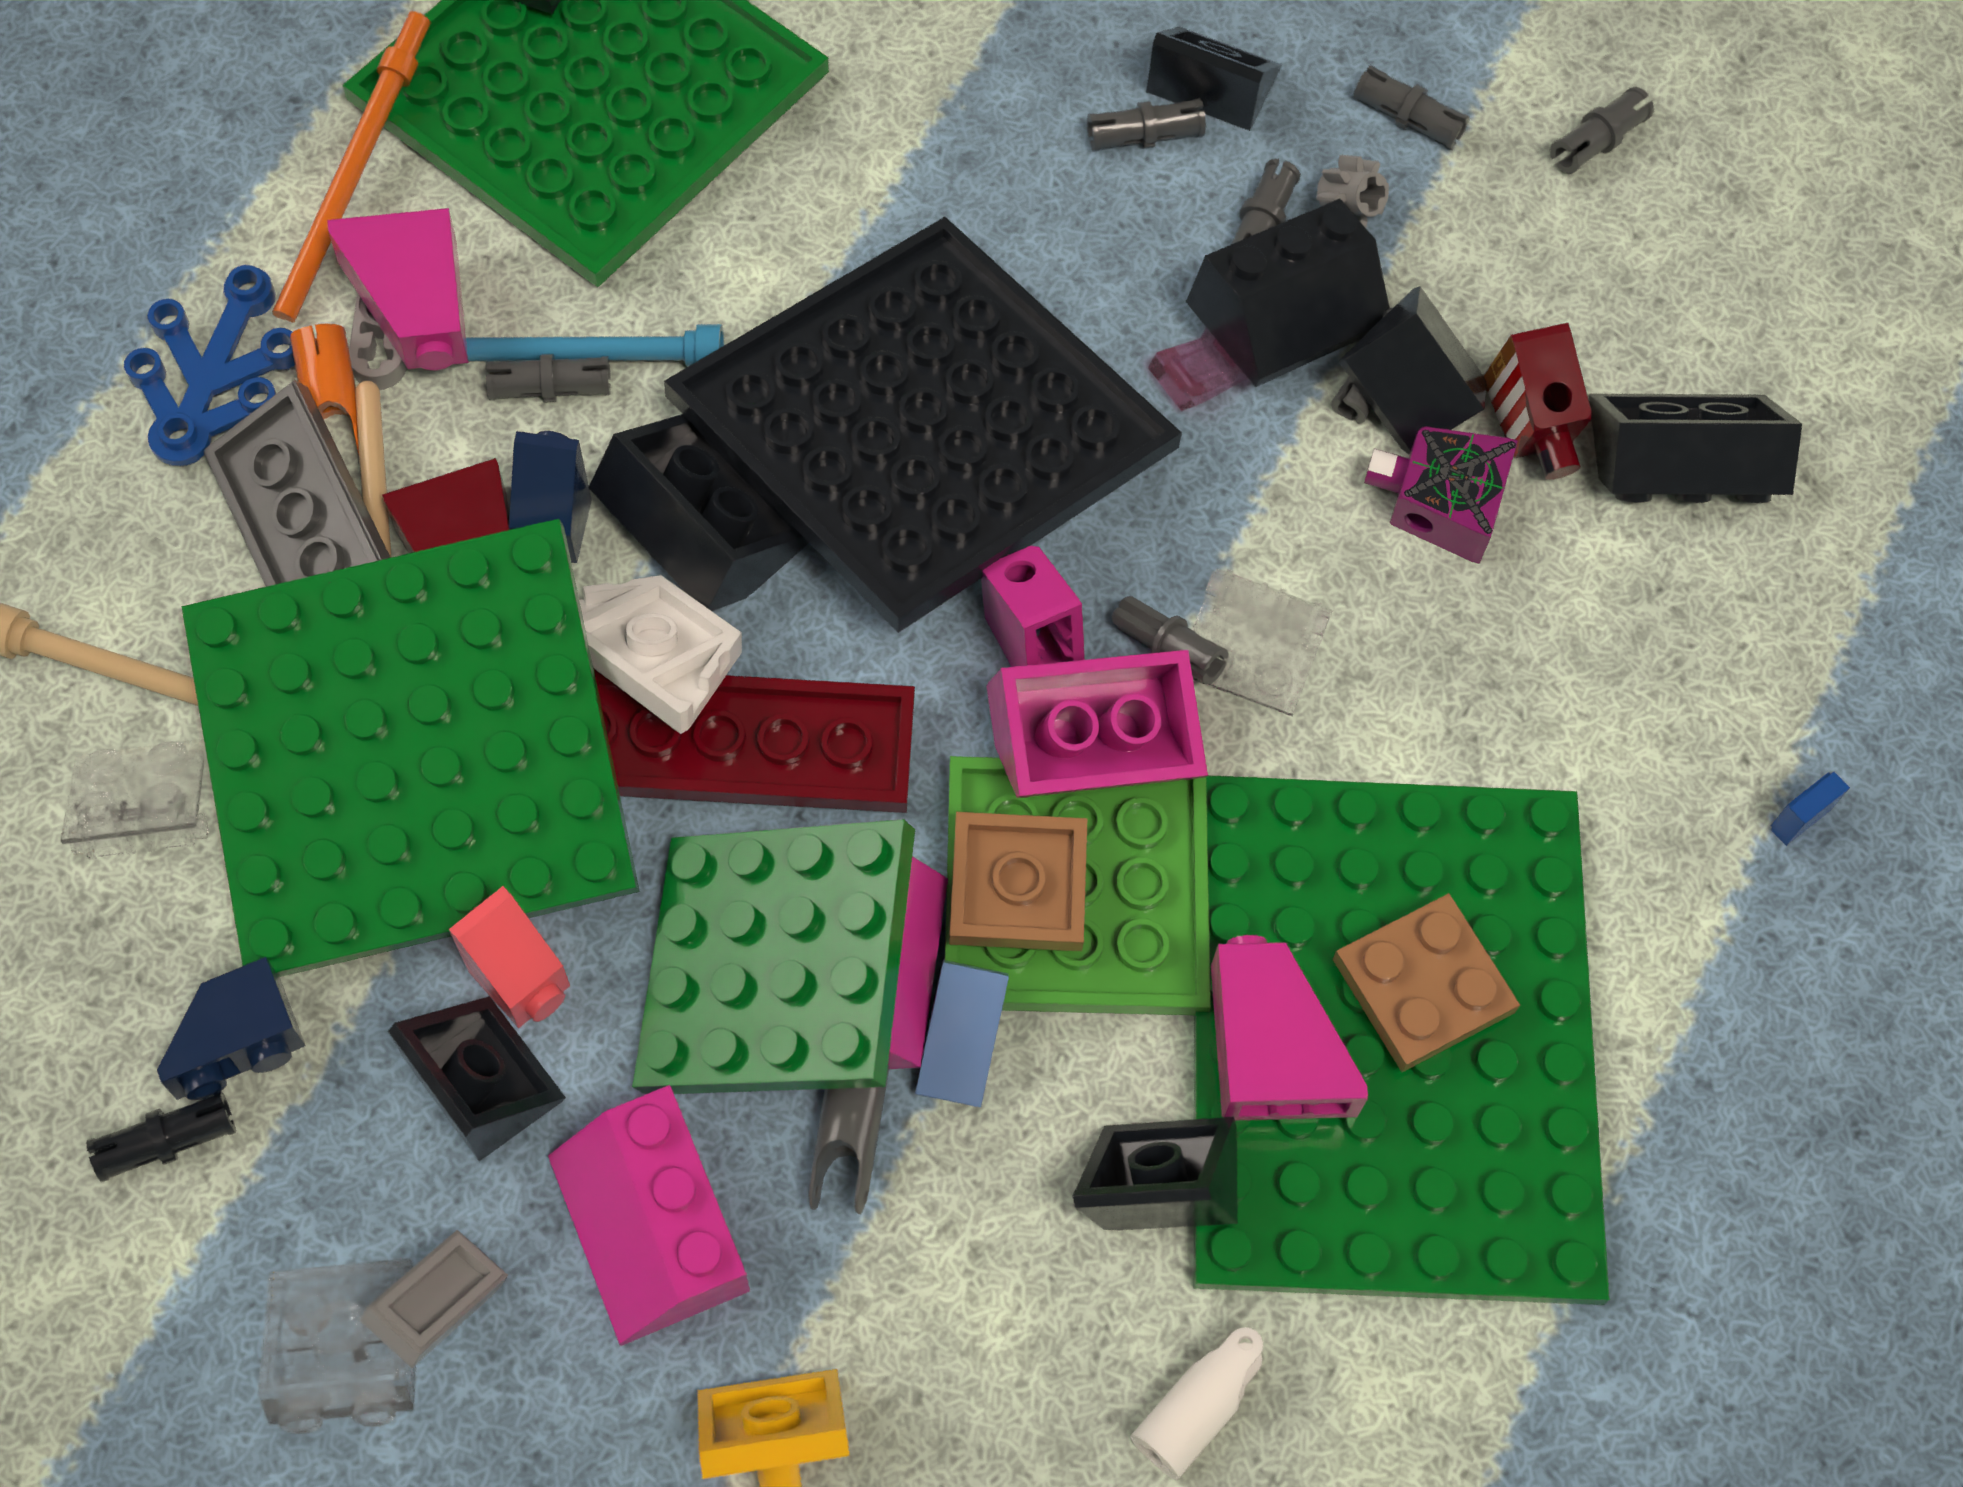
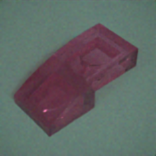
M1207 327L1199 339L1156 352L1148 367L1181 411L1202 404L1248 379Z

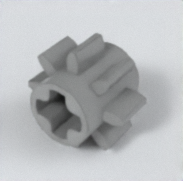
M1339 155V168L1323 169L1322 171L1323 175L1319 180L1317 188V200L1323 206L1341 199L1366 228L1367 216L1382 215L1388 200L1389 184L1383 175L1377 173L1380 168L1378 161L1362 160L1361 156Z

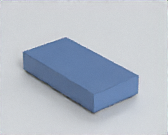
M943 960L915 1094L981 1108L1008 984V973Z

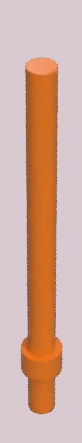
M409 12L394 47H387L377 67V72L380 75L378 82L272 311V314L277 318L295 322L331 243L327 220L342 219L401 87L409 86L418 67V61L415 57L431 23L426 16L419 12Z

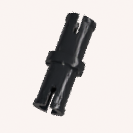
M221 1091L215 1093L212 1097L165 1114L159 1108L146 1113V1121L97 1139L87 1140V1151L89 1154L94 1153L89 1159L100 1182H105L113 1176L157 1160L162 1161V1164L166 1165L178 1160V1152L227 1134H235L236 1127L234 1121H230L228 1117L232 1115L228 1101Z

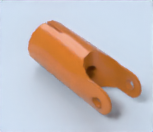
M316 324L317 338H315L312 325L295 330L290 334L298 382L308 387L323 419L334 414L346 415L351 418L359 454L355 399L356 387L345 328L337 324Z

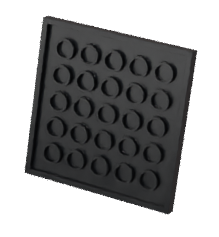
M946 216L664 380L665 397L898 633L983 577L982 571L1000 558L1031 546L1178 449L1182 432Z

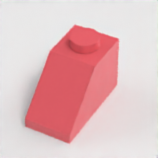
M504 886L449 929L470 975L518 1028L531 1018L535 1022L544 1020L555 1012L564 1001L565 994L563 992L570 987L562 963Z

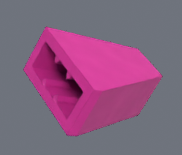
M449 208L327 220L328 232L338 264L401 357L407 369L442 370L454 364L468 363L457 241Z
M1257 935L1238 936L1228 940L1227 944H1218L1211 964L1222 1117H1234L1235 1120L1357 1117L1368 1099L1367 1084L1287 944L1267 943L1266 938Z

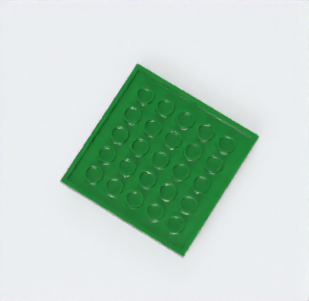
M441 0L424 14L431 23L415 57L418 61V67L409 86L401 87L384 128L598 288L829 72V57L748 0H561L553 14L511 0ZM397 38L387 47H394ZM386 48L342 85L346 99L363 112L380 77L377 67Z
M560 519L181 606L242 966L267 957L277 975L282 977L452 937L449 929L502 886L513 896L528 918L640 892L566 534Z

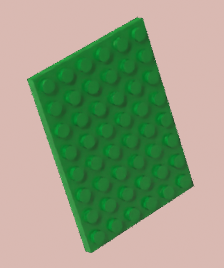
M1206 776L1211 1008L1209 1012H1196L1194 1016V1119L1222 1117L1211 964L1218 944H1227L1228 940L1244 935L1262 936L1267 939V943L1287 944L1366 1082L1368 1099L1357 1117L1235 1120L1237 1127L1238 1224L1194 1226V1289L1605 1305L1610 1298L1578 792ZM1450 894L1520 1006L1514 1014L1401 1072L1334 963L1333 957L1337 950Z

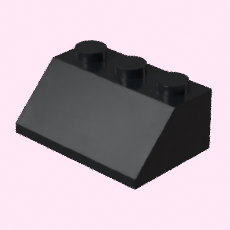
M1341 199L1332 201L1205 255L1186 300L1188 306L1255 387L1360 340L1383 318L1385 311L1390 308L1376 239Z
M1589 394L1598 478L1612 494H1615V498L1619 500L1641 503L1651 501L1652 494H1675L1674 497L1681 501L1705 503L1711 501L1712 495H1734V498L1739 501L1766 503L1771 501L1772 495H1793L1802 423L1766 395Z
M683 414L613 434L588 487L688 595L711 611L746 599L809 543Z

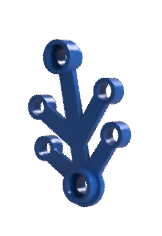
M241 265L229 273L224 283V294L228 303L202 357L188 332L189 320L183 306L178 301L162 299L150 307L148 311L150 325L155 335L166 341L189 385L179 407L163 382L166 377V369L156 351L150 348H139L130 352L125 358L124 369L131 383L136 388L142 389L157 418L148 432L149 446L153 454L166 464L186 466L201 459L204 456L205 448L210 445L213 436L231 429L277 394L273 384L268 379L258 376L274 369L285 370L295 366L290 339L292 331L286 328H274L268 331L262 337L261 348L231 360L250 317L266 313L271 309L276 299L275 289L269 275L260 268L252 265ZM247 283H256L250 289H239L241 286ZM167 316H177L169 324H160L162 319ZM278 345H290L289 349L285 352H272ZM143 365H154L147 373H136ZM242 384L238 390L239 399L207 411L215 395ZM257 394L268 395L260 403L249 402ZM178 430H188L181 438H169L172 433Z

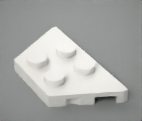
M662 575L632 579L623 584L604 583L583 586L584 599L579 600L593 668L680 734L689 730L741 655L742 632Z

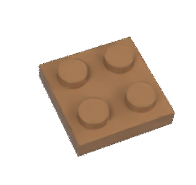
M956 812L949 945L1082 951L1085 918L1087 818Z
M1450 894L1337 950L1333 957L1334 963L1401 1072L1514 1014L1520 1006Z

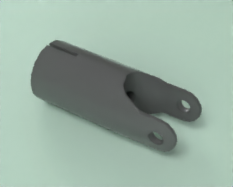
M888 1066V1070H887L886 1086H887V1080H888V1074H889V1066ZM886 1087L825 1089L808 1192L811 1209L816 1210L818 1208L824 1176L832 1162L839 1157L853 1156L859 1162L855 1211L856 1214H862L870 1188Z

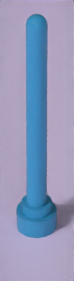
M697 324L696 330H685L684 336L466 337L468 361L540 360L541 354H554L555 359L600 358L608 356L609 361L685 360L686 366H690L725 345L722 324Z

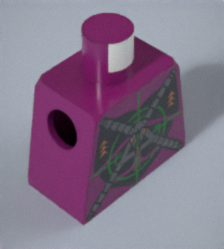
M1423 427L1418 429L1409 458L1374 448L1364 484L1398 493L1390 519L1391 525L1468 561L1480 564L1493 533L1518 440Z

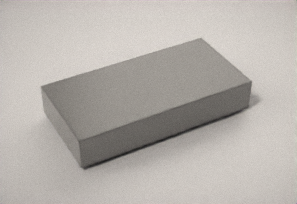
M456 1230L366 1308L359 1321L413 1368L494 1295L503 1285L508 1275L462 1233Z

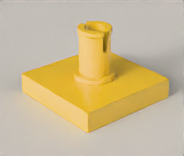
M838 1369L698 1390V1445L702 1479L757 1471L759 1487H802L800 1464L850 1456Z

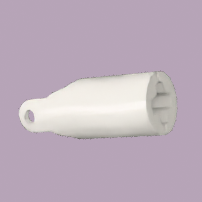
M1247 1327L1236 1329L1218 1349L1209 1352L1202 1359L1193 1363L1130 1436L1137 1449L1170 1478L1178 1480L1239 1409V1403L1245 1393V1386L1262 1366L1261 1352L1263 1350V1341L1259 1333ZM1242 1339H1249L1252 1342V1344L1247 1342H1239Z

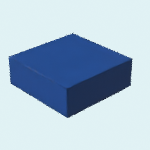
M1828 772L1784 808L1771 824V831L1787 846L1830 812L1850 787L1835 772L1831 774Z

